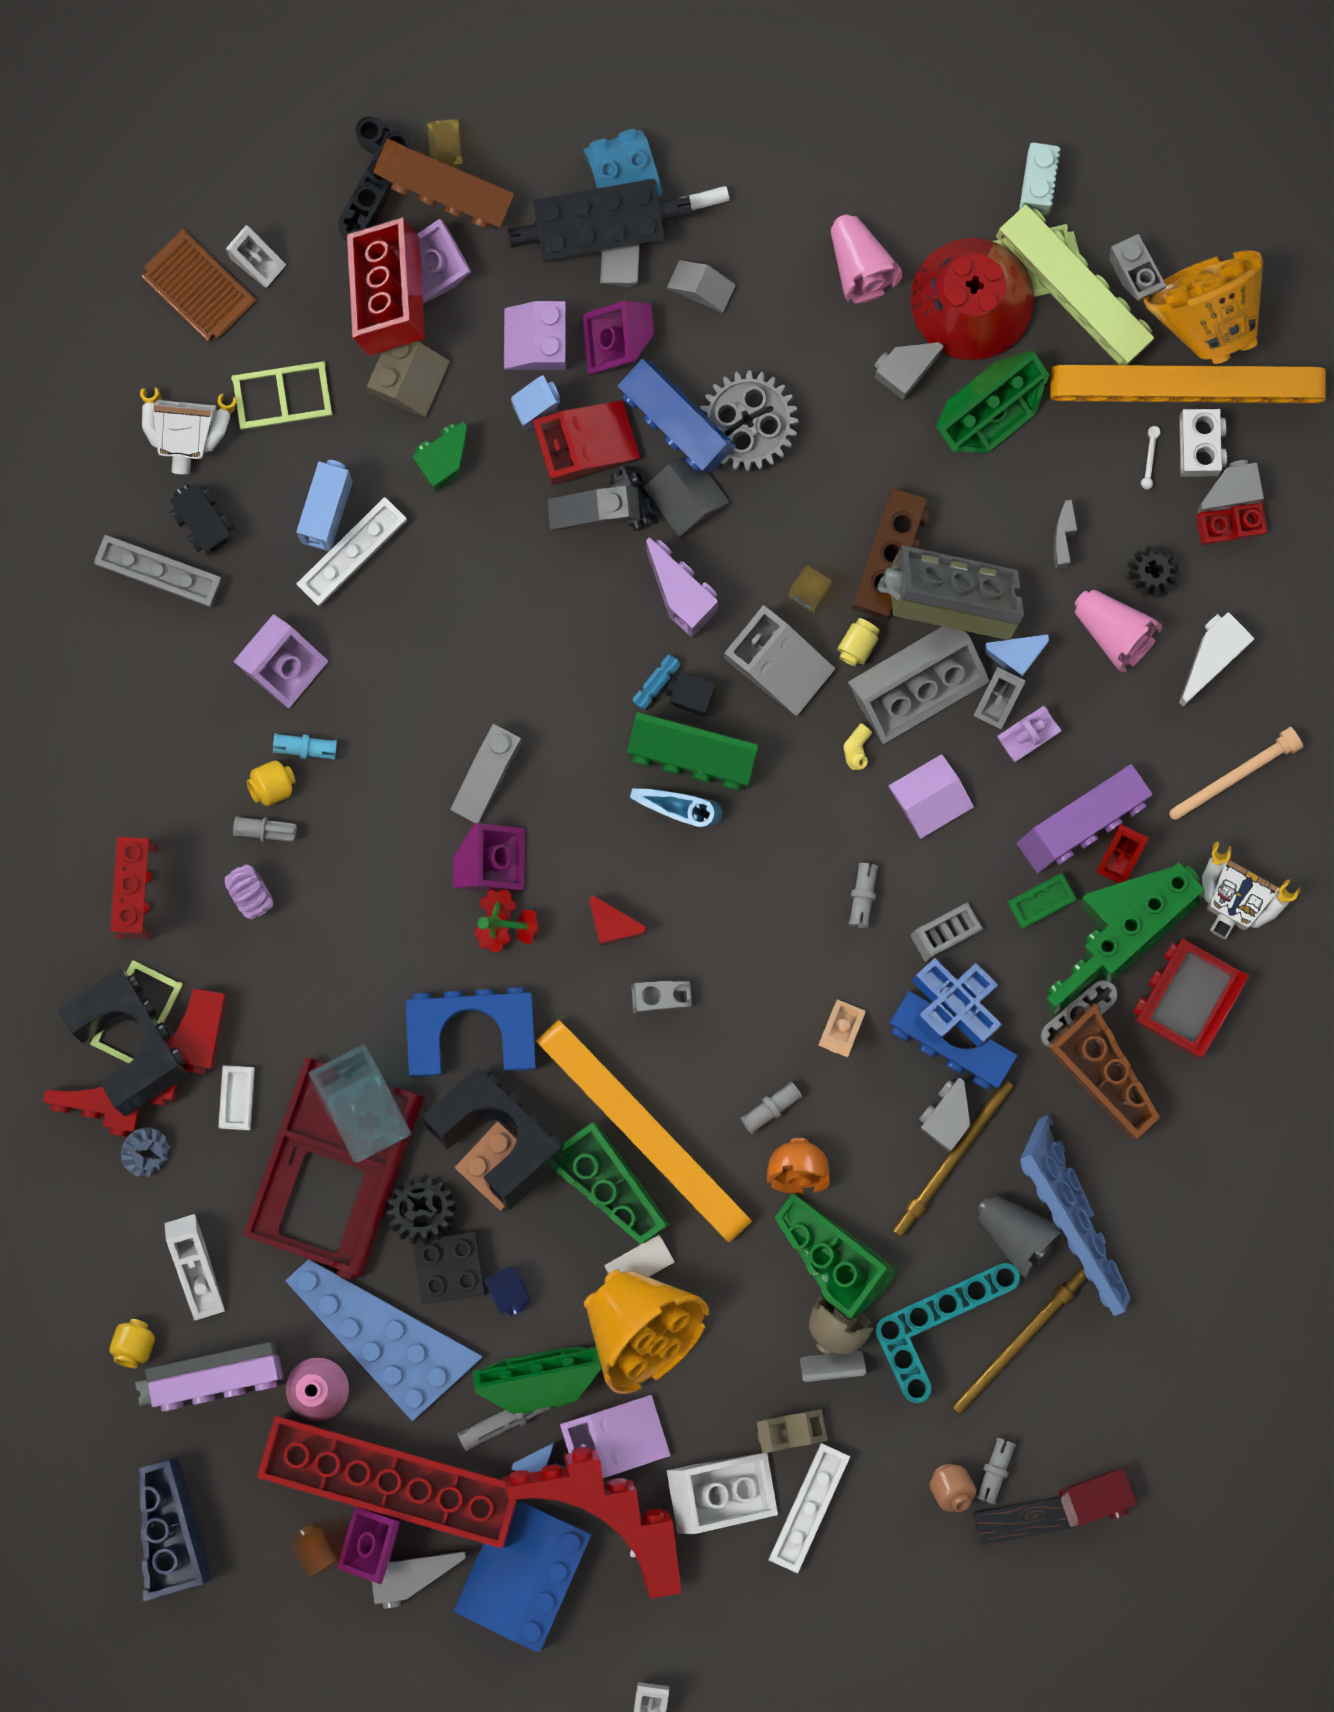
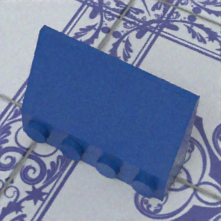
M519 1500L506 1547L498 1548L483 1543L453 1612L511 1641L540 1653L592 1532Z

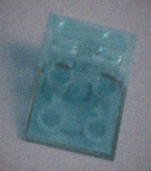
M365 1044L308 1072L315 1093L355 1164L411 1135L380 1070Z

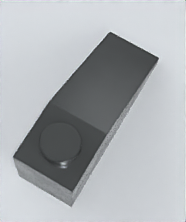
M627 485L595 489L547 499L550 530L640 519L637 488Z

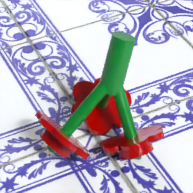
M489 889L487 896H483L480 900V906L487 910L488 917H480L478 919L475 937L479 940V947L481 949L488 948L493 953L501 952L503 944L510 942L509 928H514L519 932V941L530 945L539 928L536 912L524 909L521 917L516 922L503 921L511 917L512 911L516 908V902L511 900L512 894L506 889H501L498 892L495 889Z

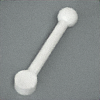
M1157 426L1150 427L1147 432L1150 442L1145 478L1141 481V486L1144 489H1150L1153 486L1151 473L1156 439L1160 435V429Z

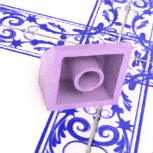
M533 301L504 308V370H566L565 301Z
M273 614L233 662L283 705L290 708L328 663V660L295 629Z

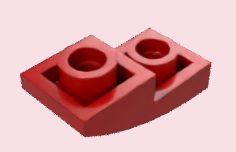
M1262 503L1233 506L1230 509L1200 512L1196 515L1201 545L1240 540L1268 533Z

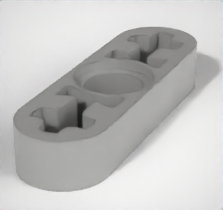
M1105 980L1091 985L1042 1028L1040 1038L1043 1045L1046 1046L1049 1043L1047 1039L1050 1036L1048 1029H1059L1063 1025L1059 1021L1062 1016L1068 1025L1072 1021L1070 1019L1072 1008L1076 1006L1085 1008L1088 1003L1082 999L1087 996L1089 1002L1097 996V991L1095 990L1097 987L1101 990L1108 988L1110 991L1107 995L1108 1003L1102 1000L1096 1004L1102 1015L1117 999L1115 986Z

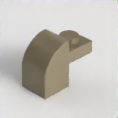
M822 1409L779 1416L757 1422V1437L763 1454L828 1440Z

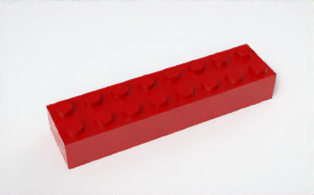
M282 1416L274 1417L257 1475L259 1479L498 1548L506 1547L519 1499L508 1500L504 1491L503 1480Z

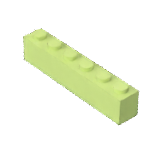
M1025 204L998 230L996 237L1008 250L1018 257L1025 268L1118 365H1129L1153 341L1154 337L1151 335V328L1142 319L1137 320L1130 313L1131 308L1127 302L1121 297L1116 298L1108 290L1110 287L1105 279L1100 275L1095 276L1087 268V261L1079 253H1073L1066 246L1067 241L1058 231H1051L1044 223L1046 222L1044 216L1037 209H1030Z

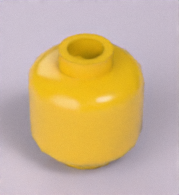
M275 760L251 770L250 779L246 783L249 793L256 803L261 802L265 806H270L289 798L292 794V784L296 781L289 766L284 767Z
M130 1319L129 1323H121L116 1327L109 1347L115 1363L135 1369L138 1365L145 1364L148 1361L155 1336L147 1329V1323L137 1319Z

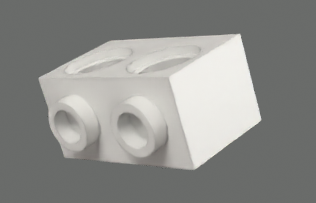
M1183 409L1179 416L1181 477L1218 476L1222 471V467H1226L1227 464L1226 449H1221V437L1226 435L1225 418H1220V409ZM1199 421L1208 423L1211 432L1209 434L1199 433L1196 430L1195 423ZM1198 452H1206L1211 456L1212 462L1208 465L1200 464L1197 461L1196 454Z

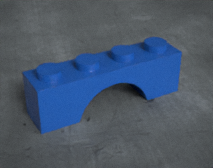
M908 991L888 1024L893 1028L891 1033L905 1042H908L910 1038L919 1043L918 1049L931 1058H935L936 1055L947 1060L945 1066L961 1075L963 1071L971 1074L974 1076L972 1082L987 1091L991 1087L998 1089L1018 1055L991 1039L983 1045L972 1049L954 1047L943 1038L936 1042L914 1021L931 1003Z

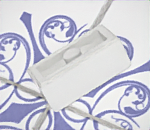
M657 1235L604 1266L608 1274L613 1270L619 1269L621 1273L633 1271L650 1277L673 1264L674 1260L660 1235Z

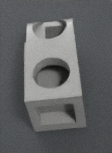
M690 981L643 982L631 985L633 1014L692 1007Z

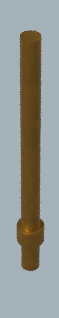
M1003 1080L999 1088L994 1092L915 1199L912 1198L906 1205L905 1209L907 1211L892 1229L898 1236L902 1238L916 1218L920 1219L926 1212L927 1208L925 1206L1014 1088V1085L1009 1081Z
M1081 1267L1064 1285L1060 1284L1052 1292L1054 1296L951 1406L961 1415L1063 1304L1067 1305L1075 1297L1073 1293L1087 1279Z

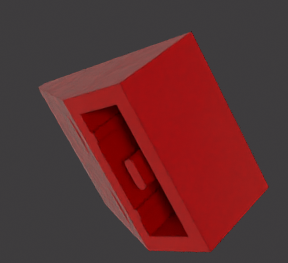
M623 400L561 411L533 420L534 430L552 486L641 459Z

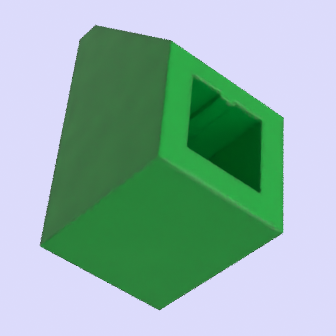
M464 421L459 425L456 423L448 425L440 432L441 437L434 442L430 440L423 442L415 449L416 454L412 456L415 465L434 492L461 474L468 437V429Z

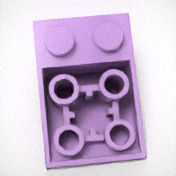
M649 537L646 540L647 554L668 615L693 638L718 611V601L716 599L718 594L707 583L704 582L700 585L693 577L695 574L693 570L683 561L679 564L675 562L670 556L672 551L662 541L658 540L655 543Z
M652 1395L560 1424L569 1453L580 1447H588L591 1450L596 1449L601 1461L603 1478L671 1456Z

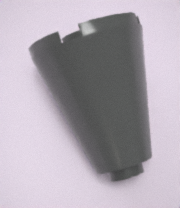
M995 1195L993 1198L987 1196L977 1208V1211L980 1213L978 1216L979 1222L1025 1279H1028V1276H1034L1053 1255L1051 1252L1054 1248L1053 1243L1055 1242L1060 1245L1065 1237L1063 1230L1057 1228L1054 1222L999 1195Z

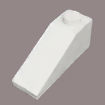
M1229 612L1222 618L1217 614L1204 626L1208 631L1202 637L1179 701L1183 707L1254 640L1250 633Z
M193 1214L165 1223L166 1242L194 1321L225 1312L196 1215Z

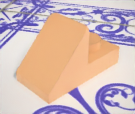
M837 999L818 1046L848 1057L866 1011Z

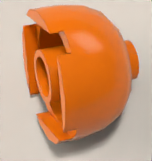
M793 1138L790 1142L775 1149L770 1157L767 1166V1183L771 1181V1188L784 1193L804 1194L802 1188L814 1187V1193L827 1189L830 1184L828 1159L824 1151L816 1145L809 1143L807 1139Z

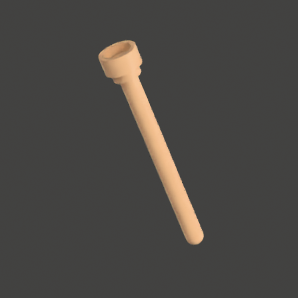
M1292 727L1285 729L1279 733L1280 737L1276 739L1275 744L1172 808L1169 812L1170 817L1173 820L1180 819L1282 753L1285 755L1288 753L1294 754L1304 748L1299 736Z

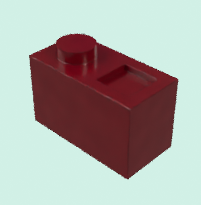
M1124 1468L1114 1469L1058 1490L1070 1527L1082 1526L1110 1515L1111 1520L1129 1514V1507L1137 1505Z

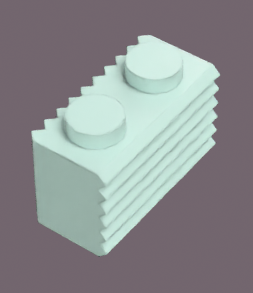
M1030 143L1019 210L1027 204L1030 209L1035 208L1042 215L1050 213L1053 205L1057 166L1061 151L1058 146Z

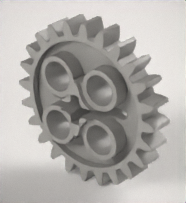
M748 370L746 379H742L739 373L735 372L734 382H730L727 377H723L725 386L721 388L714 384L713 387L717 394L715 396L706 394L705 397L710 402V405L700 406V409L724 433L727 430L741 426L728 436L734 443L741 435L749 436L751 443L749 447L743 450L735 447L721 462L722 465L725 466L732 460L733 469L737 471L741 463H743L747 472H750L752 464L755 463L759 470L762 471L763 461L766 460L770 465L774 466L773 456L776 454L781 458H785L781 450L782 447L791 449L793 447L790 441L787 440L788 437L798 436L797 432L791 429V426L800 423L799 419L791 417L792 414L798 412L797 406H788L794 399L792 394L782 396L786 386L783 384L775 388V377H772L766 383L763 372H760L757 379H753L751 370ZM759 393L763 396L761 405L755 408L748 406V397L751 394ZM770 406L773 407L772 412L758 416L759 414L764 412L766 408ZM727 408L734 409L736 417L732 422L724 423L720 420V414L723 410ZM746 415L755 418L753 420L754 426L751 428L746 424L742 425L745 423L744 417ZM768 420H774L778 423V428L773 434L762 432V425Z

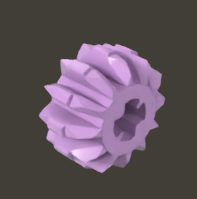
M247 864L237 867L225 877V887L244 917L252 920L257 916L260 917L265 914L268 909L273 907V900L269 889L254 867Z

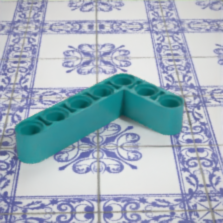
M1003 1263L991 1267L878 1320L875 1325L877 1340L898 1386L907 1400L920 1403L928 1399L931 1394L930 1381L909 1337L1015 1289L1019 1284L1020 1274L1012 1264ZM1002 1268L1010 1270L1013 1275V1281L1007 1287L999 1285L996 1280V1275ZM974 1281L981 1283L984 1287V1295L979 1300H973L967 1292L969 1284ZM943 1295H950L955 1299L956 1306L951 1313H944L939 1308V1300ZM915 1308H921L927 1314V1321L922 1326H915L910 1321V1313ZM887 1321H893L898 1326V1334L891 1340L884 1338L881 1334V1327ZM900 1350H906L912 1358L911 1364L904 1369L897 1367L894 1362V1357ZM914 1379L921 1380L925 1386L923 1395L917 1398L910 1396L907 1389L908 1384Z

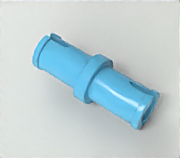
M275 733L272 753L300 755V759H307L308 756L335 760L337 740L309 738L308 734L298 737Z

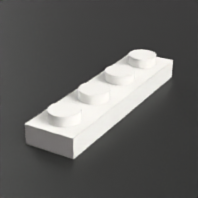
M384 497L296 583L297 586L320 607L407 522V518Z
M823 1443L820 1444L768 1560L795 1573L799 1572L848 1463L849 1455Z

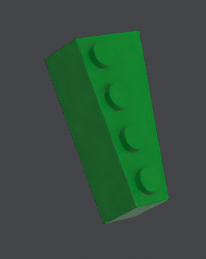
M598 1121L592 1122L563 1143L562 1151L566 1161L555 1170L567 1182L584 1194L589 1201L605 1212L610 1219L639 1244L647 1242L670 1225Z

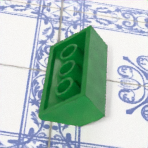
M636 712L627 757H631L632 763L640 766L650 767V763L663 766L662 771L666 773L680 775L681 771L693 774V780L703 783H710L711 779L723 782V788L740 792L741 787L748 789L758 745Z

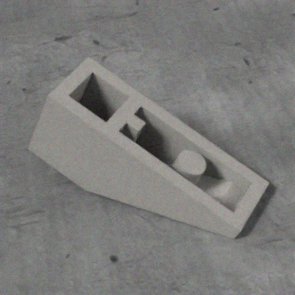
M495 724L492 725L450 809L452 812L473 823L480 822L522 745L520 737Z
M459 1551L390 1561L382 1584L372 1582L375 1604L382 1603L383 1609L402 1606L401 1600H407L467 1557V1552Z

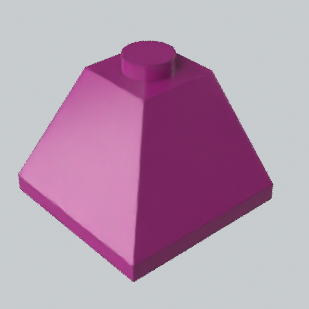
M624 300L582 314L588 375L598 374L637 360L654 335L651 304Z
M474 823L453 856V888L488 891L489 889L497 891L501 889L523 891L525 828Z
M355 1506L337 1569L382 1584L395 1548L402 1520Z

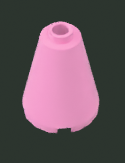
M846 214L838 217L834 221L830 232L846 300L852 299L854 304H860L883 296L885 294L883 290L885 287L891 284L894 288L902 279L901 268L857 216Z
M1097 590L1084 591L1074 604L1077 607L1075 610L1077 617L1120 672L1127 671L1125 665L1128 663L1132 667L1135 666L1155 643L1156 640L1152 637L1155 629L1159 633L1162 630V624L1156 619Z
M325 1358L307 1359L299 1363L288 1377L286 1383L288 1403L293 1411L304 1419L310 1421L328 1420L336 1416L347 1403L349 1395L348 1378L341 1367L331 1360ZM310 1384L315 1385L318 1390L314 1397L309 1394Z

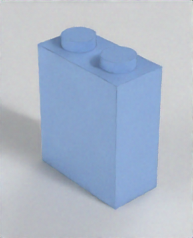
M327 460V463L318 461L296 531L302 544L328 552L333 548L353 484L349 470L345 469L343 463L334 460Z

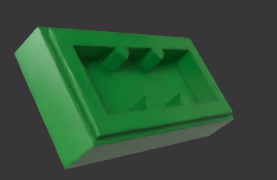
M1060 873L1007 901V905L1020 929L1023 930L1077 901V898L1064 874Z

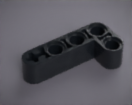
M372 116L361 118L355 127L359 145L364 150L374 154L338 222L341 236L346 242L347 234L373 227L393 191L391 189L392 182L386 179L379 180L374 177L375 173H373L387 138L403 143L405 147L411 149L410 140L403 131ZM368 128L378 131L377 136L373 139H366L362 134ZM366 195L376 198L375 203L368 207L362 206L360 201ZM358 220L359 230L353 229L349 232L347 226H354Z

